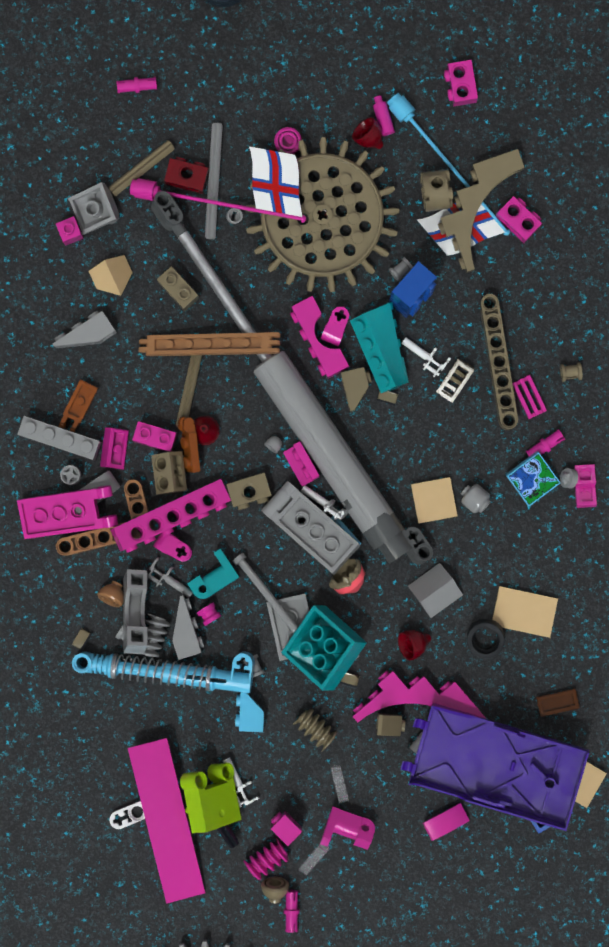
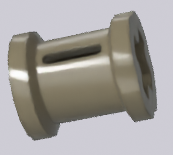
M581 363L569 366L561 364V381L565 382L568 379L577 378L582 380Z

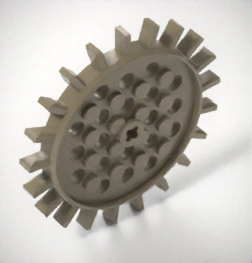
M321 137L319 143L320 153L308 155L304 141L300 140L298 142V149L301 153V157L297 158L300 179L299 195L304 198L301 210L302 214L308 217V223L300 225L295 219L285 218L288 220L289 226L286 229H281L278 226V220L284 217L260 213L261 225L250 226L246 229L247 234H255L257 232H263L266 243L254 250L255 255L262 254L267 249H271L277 257L269 265L267 271L273 272L280 263L291 268V272L286 278L287 285L294 281L297 272L308 275L307 292H312L315 277H327V287L331 293L335 292L334 276L345 273L348 283L352 287L357 285L356 278L352 274L351 269L359 264L369 274L372 275L375 272L373 266L366 260L372 251L377 252L380 256L388 257L389 252L385 248L378 246L377 242L381 234L389 237L397 236L398 232L396 230L383 227L384 215L394 216L399 214V209L394 207L383 208L381 197L390 195L395 191V188L390 186L378 190L373 180L379 177L385 170L382 166L376 168L369 175L361 168L362 163L367 159V151L361 153L358 160L354 163L345 158V153L348 149L347 141H344L340 146L338 155L327 154L326 137ZM336 168L339 175L336 178L329 177L328 169ZM310 172H317L319 174L317 182L309 180L308 174ZM353 183L361 185L362 191L360 193L352 192L351 185ZM334 187L342 189L343 194L341 197L337 198L332 195ZM315 191L322 192L323 200L315 201L312 194ZM356 203H364L366 211L363 213L357 212L355 209ZM252 204L246 205L247 207L256 208V206ZM343 206L347 210L346 216L339 217L336 214V208ZM325 211L327 219L319 220L317 212ZM361 222L369 223L370 230L368 232H362L359 229ZM342 226L350 228L351 233L349 236L341 235L340 228ZM329 230L332 235L331 239L323 240L320 236L321 231ZM303 234L311 235L312 243L308 245L302 243L301 236ZM284 238H290L293 241L291 248L286 249L282 246ZM352 245L355 249L354 255H346L344 247ZM327 249L335 251L336 256L333 260H328L325 257ZM308 253H313L316 256V262L313 264L307 263L305 256Z

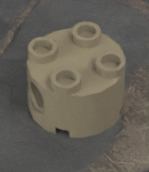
M448 169L420 173L421 193L425 212L453 207L452 187H449L450 174Z

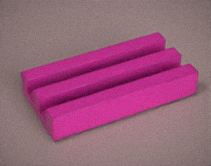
M530 375L512 383L528 420L547 411ZM526 381H528V384L539 404L540 410L537 409L532 399V396L525 384ZM520 384L534 411V413L532 414L530 413L528 406L518 388V385Z

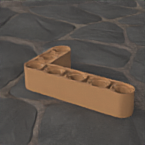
M137 480L127 481L124 486V492L132 520L148 513L149 509L142 484ZM131 484L139 486V491L136 494L129 493L128 488ZM136 503H142L144 506V510L140 514H136L133 510ZM150 521L149 526L153 530L152 521ZM117 526L100 528L61 538L56 543V550L60 555L70 556L114 545L116 541L110 530ZM133 528L131 531L132 537L135 539L140 538L139 530ZM102 532H108L110 535L109 541L106 543H102L99 539ZM87 536L90 539V545L83 548L80 540L82 537ZM68 541L71 549L64 553L61 550V544Z

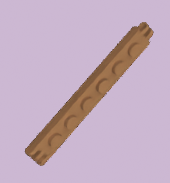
M280 333L147 335V339L139 340V344L146 345V347H139L138 352L146 353V356L279 354L280 349L272 348V346H280V341L272 339L280 338Z

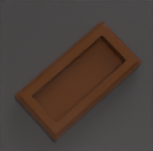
M575 688L536 697L540 717L580 708Z

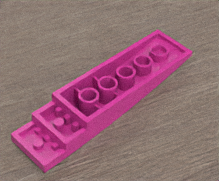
M167 738L129 747L128 752L166 904L204 894L205 889Z

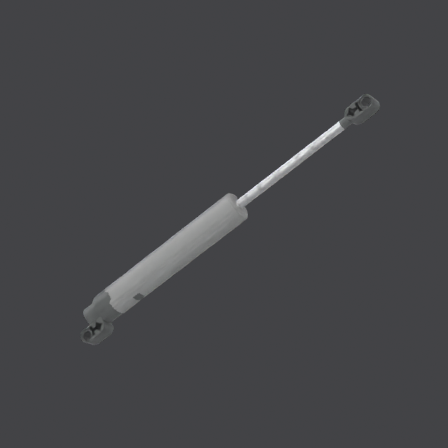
M166 191L158 192L151 202V209L166 230L173 231L241 332L256 333L182 224L183 214L174 199ZM157 200L163 201L165 205H160ZM280 351L279 354L274 355L257 354L262 363L254 369L253 373L372 549L379 548L389 564L405 553L417 565L430 560L433 556V549L422 532L416 527H410L405 530L285 351ZM419 550L424 553V558L419 556Z

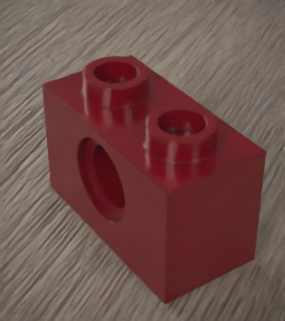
M181 157L170 158L164 179L165 185L204 194L209 168L200 162H194V164L187 163V160ZM186 170H190L193 173L188 179L182 177V173Z

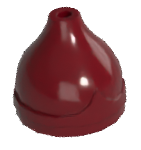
M372 117L363 120L353 131L352 139L362 147L381 149L384 145L381 127Z
M200 416L194 420L197 444L203 446L210 445L218 439L220 426L213 417Z
M406 630L398 635L400 651L409 661L420 657L431 641L429 634H424L417 630Z

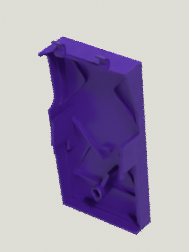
M436 703L432 704L427 721L415 718L413 727L423 729L414 763L403 761L400 769L411 772L408 785L428 788L458 797L465 802L567 831L589 756L588 749Z

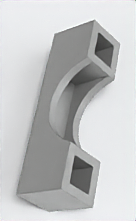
M26 416L23 417L17 434L96 461L101 442Z
M127 569L123 578V653L144 654L147 648V627L145 624L147 570Z

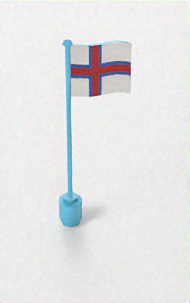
M399 93L394 95L387 102L390 106L389 110L400 122L405 121L407 123L410 121L465 187H470L414 121L413 117L415 114L413 112L416 109L404 95L401 96ZM484 202L480 205L474 219L471 247L490 237L502 233L504 235L510 234V229L507 230ZM455 203L449 209L441 210L423 219H417L447 256L457 254L459 250H454L452 244L454 236L446 238L445 234L441 235L438 224L441 223V217L462 211L461 208L457 209Z

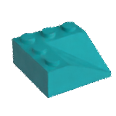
M313 605L281 653L322 691L335 690L367 642L327 606Z

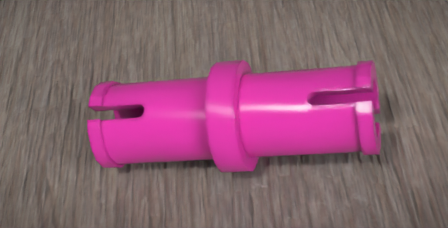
M134 77L132 80L116 81L118 93L133 91L140 93L139 91L157 90L156 77L142 79Z
M558 429L547 438L540 439L538 444L525 452L528 457L536 451L540 455L545 452L549 453L551 448L565 440V438Z
M288 890L286 894L284 914H286L285 932L288 933L298 932V914H300V909L298 908L297 890H290V892Z

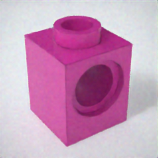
M74 216L56 223L65 246L84 239Z

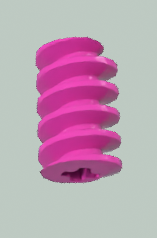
M276 838L277 845L270 842V850L265 846L263 847L264 854L257 851L256 859L253 856H249L251 863L243 860L250 873L258 880L262 879L261 873L266 876L269 874L267 868L271 871L275 870L274 863L280 867L282 866L281 859L285 862L289 861L288 854L278 838Z

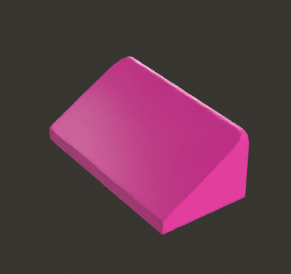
M105 428L100 467L124 470L129 430Z

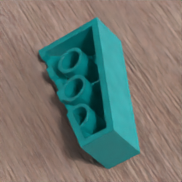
M392 302L350 320L381 394L409 383L404 357H401L400 353L401 342L400 339H397L395 329L397 323L392 315V309H394Z

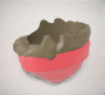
M354 558L348 559L337 573L331 577L329 582L330 588L339 594L358 592L364 583L365 570L361 562Z

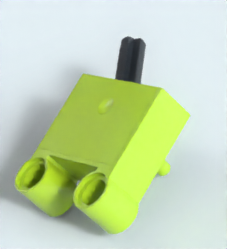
M230 763L211 764L208 767L207 774L213 784L208 786L207 777L204 772L182 774L180 785L184 790L187 805L185 812L189 816L192 833H205L217 829L229 848L237 846L239 844L238 839L228 826L231 823L242 820L233 778V766Z

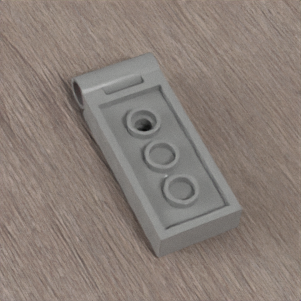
M286 481L261 509L268 518L333 575L360 547V544L289 481ZM301 518L306 519V521L303 524L299 523V520Z

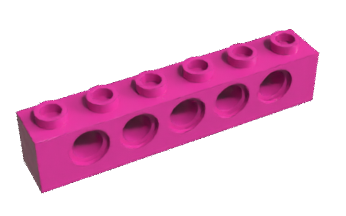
M219 479L121 524L110 531L120 552L126 550L129 553L137 549V544L143 541L145 545L155 541V536L160 533L165 536L174 532L173 527L180 525L183 528L191 524V519L198 517L200 520L209 516L208 511L214 508L216 512L226 508V503L231 501L222 480ZM204 496H209L211 498L212 502L210 506L204 504ZM186 504H191L193 506V514H189L186 512ZM168 512H173L176 515L175 522L168 520ZM151 520L158 523L156 531L152 530L149 526ZM133 528L140 531L139 539L132 537L131 531Z

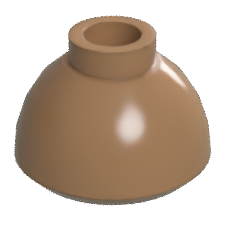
M112 581L111 584L105 585L98 591V598L110 606L121 607L124 601L123 586L116 581Z

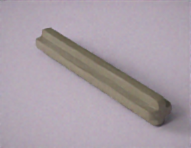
M169 140L164 142L110 185L109 190L114 196L121 193L131 185L133 179L137 180L175 149L174 145Z
M191 355L176 427L179 425L178 420L180 417H189L202 355Z

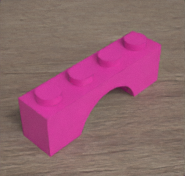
M313 296L291 307L293 312L290 315L295 324L299 323L301 327L299 333L304 341L308 340L311 346L308 350L313 359L317 358L319 362L317 368L322 376L326 375L327 379L348 369L349 365L341 350L323 346L315 336V325L322 316V313Z

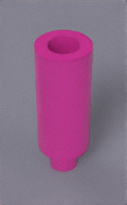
M382 96L374 97L375 104L373 109L377 122L381 127L382 136L395 133L387 102H383Z

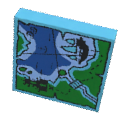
M538 451L505 474L528 507L560 484V481Z

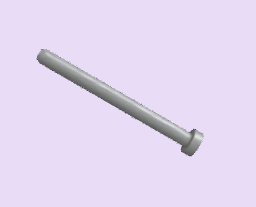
M245 554L238 555L233 560V563L242 568L289 629L295 633L298 629L296 623L246 562L245 559L247 557Z

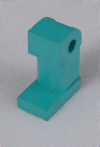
M222 549L214 552L221 566L204 577L199 575L187 583L197 598H209L239 578ZM202 585L206 586V592L204 593L200 592Z

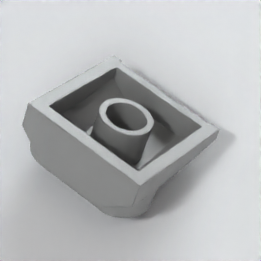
M103 182L68 198L81 228L82 235L105 225L114 224L119 219V212L111 191Z

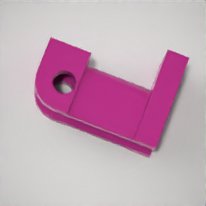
M332 807L320 844L328 847L332 834L336 833L355 840L353 845L368 850L375 832V825L367 818Z

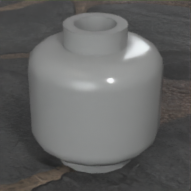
M474 484L472 487L468 485L461 493L463 495L461 503L472 513H482L491 503L489 500L490 494L478 484Z

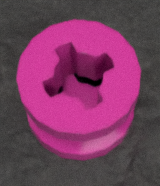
M214 602L197 612L198 616L203 618L204 626L222 616L220 612L216 611Z

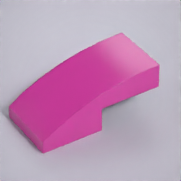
M595 464L575 465L574 469L578 473V482L575 486L576 508L596 507Z
M458 803L423 822V825L431 841L470 820L461 803Z

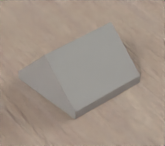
M440 563L408 585V588L430 618L463 596L453 578Z

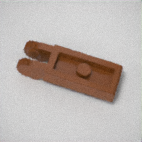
M80 379L63 412L64 416L58 427L64 429L68 418L74 420V423L69 431L76 433L99 388Z
M182 416L178 420V429L182 432L180 443L182 449H184V468L186 472L196 473L200 471L195 422L191 417L186 418Z

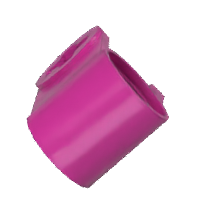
M336 307L332 311L322 333L321 340L339 346L349 319V312L346 308ZM340 311L344 312L343 316L346 318L337 321V316H335V313L339 314Z
M160 533L153 547L181 562L188 561L192 556L191 547L171 533L165 536ZM185 547V552L187 553V555H182L181 557H179L180 553L178 552V550L184 549Z

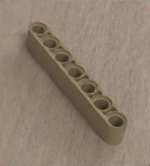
M486 294L480 301V313L498 422L502 429L511 430L518 423V414L500 305L495 295ZM487 299L492 300L494 307L491 309L486 308L484 301ZM495 319L497 321V327L490 328L487 324V320ZM492 338L499 339L501 342L500 347H493L490 340ZM494 358H502L504 365L502 367L495 366ZM498 377H504L507 380L505 387L497 384ZM503 396L508 397L510 405L503 406L500 403V398ZM504 416H511L513 418L512 426L504 424Z

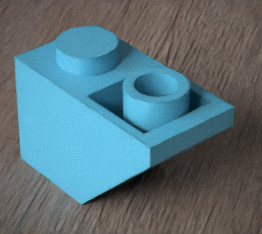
M241 692L237 694L236 706H240V715L236 714L235 726L239 727V731L263 732L264 710L248 693Z

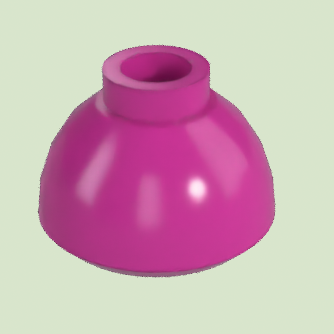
M285 127L276 133L274 144L278 151L282 149L288 154H294L299 150L298 142L302 138L296 129Z

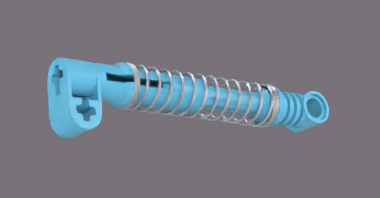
M87 651L75 655L72 660V667L78 673H93L94 671V674L99 672L102 675L104 672V675L115 679L119 673H122V680L124 679V674H129V681H131L132 675H137V682H139L140 676H145V683L147 682V677H153L152 684H154L155 678H160V685L164 682L168 683V686L171 683L175 684L176 687L178 684L183 685V688L187 685L191 686V689L195 686L199 687V690L203 687L206 688V691L219 689L242 693H251L255 665L253 655L246 651L234 657L232 671L220 670L216 666L211 665L209 667L208 665L201 667L200 664L197 666H193L192 663L185 665L184 662L178 664L177 661L170 663L169 660L162 662L161 659L155 665L153 658L147 663L146 657L140 662L138 656L132 662L130 655L124 660L122 654L112 653L105 658V655L100 657V654H97L95 656L94 653ZM81 657L87 659V667L80 665L79 660ZM243 657L248 662L244 670H250V673L236 672V669L242 668V663H239V661ZM213 678L226 679V681L216 680Z

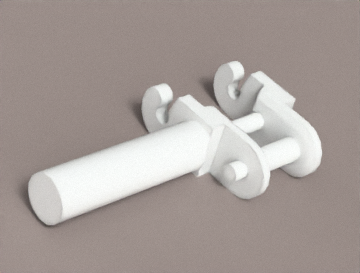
M407 337L401 343L428 361L427 364H423L425 366L423 370L428 369L434 374L433 377L439 376V370L443 371L451 359L449 357L444 365L439 364L432 357L438 348L435 347L432 353L429 354ZM430 362L439 367L437 371L429 366Z
M306 485L302 488L301 492L323 506L324 513L329 512L332 514L334 520H341L348 514L346 509L339 511L333 507L336 502L334 499L328 501Z
M230 757L223 760V763H230L234 768L233 778L235 787L238 789L236 793L241 792L244 801L240 802L237 796L239 808L244 803L248 805L260 799L259 796L251 800L247 799L243 788L252 784V781L243 784Z

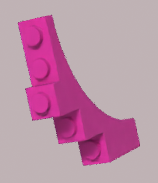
M385 671L378 677L380 681L377 684L382 690L380 692L378 690L374 691L368 697L370 701L365 705L360 703L353 709L354 714L352 715L358 723L371 713L397 704L432 706L433 703L486 719L456 682L450 683L447 681L440 687L441 692L438 693L424 676L421 678L416 676L409 682L410 687L407 688L393 671L390 673Z

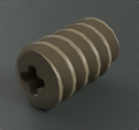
M313 708L305 710L293 725L300 723L298 730L306 729L304 736L312 734L310 741L312 742L317 739L316 747L323 745V751L335 739L337 731L335 730L330 733L331 726L324 727L326 722L324 719L318 722L320 715L312 716Z

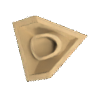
M125 255L106 259L89 270L96 289L120 296L133 274Z

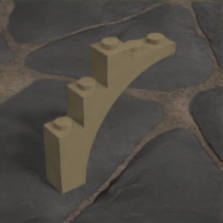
M518 149L473 164V170L470 171L473 182L477 181V184L457 191L456 197H454L457 209L461 208L462 211L440 218L441 223L438 224L441 235L445 234L446 238L454 236L452 244L455 251L459 250L461 258L458 261L461 270L465 269L466 273L475 270L471 254V233L477 211L487 195L499 183L525 168Z

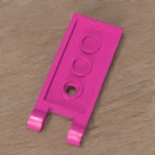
M111 485L18 499L17 504L24 539L117 526V515L99 516L96 500L113 496ZM76 507L81 508V514L76 513Z

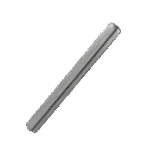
M212 123L207 199L218 201L223 128L221 123ZM207 203L205 238L213 240L216 238L218 205Z

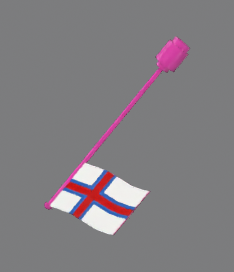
M249 147L253 162L252 188L256 208L168 192L172 197L301 220V223L306 221V216L302 215L299 199V167L296 155ZM140 178L137 180L133 179L130 186V195L150 201L161 191L157 181Z

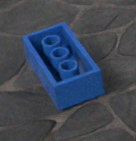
M418 261L391 292L389 303L392 302L393 307L405 318L409 315L413 317L420 309L422 301L426 302L433 294L437 285L435 283L437 277Z

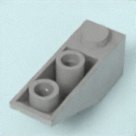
M95 311L88 316L89 320L83 324L81 322L75 324L71 328L72 331L68 334L62 333L57 336L53 346L55 348L101 344L117 332L103 311Z
M184 595L180 596L172 640L178 660L202 653L201 648H204L202 637H197L195 629H198L195 617L191 618L189 610H192L189 598L185 599Z

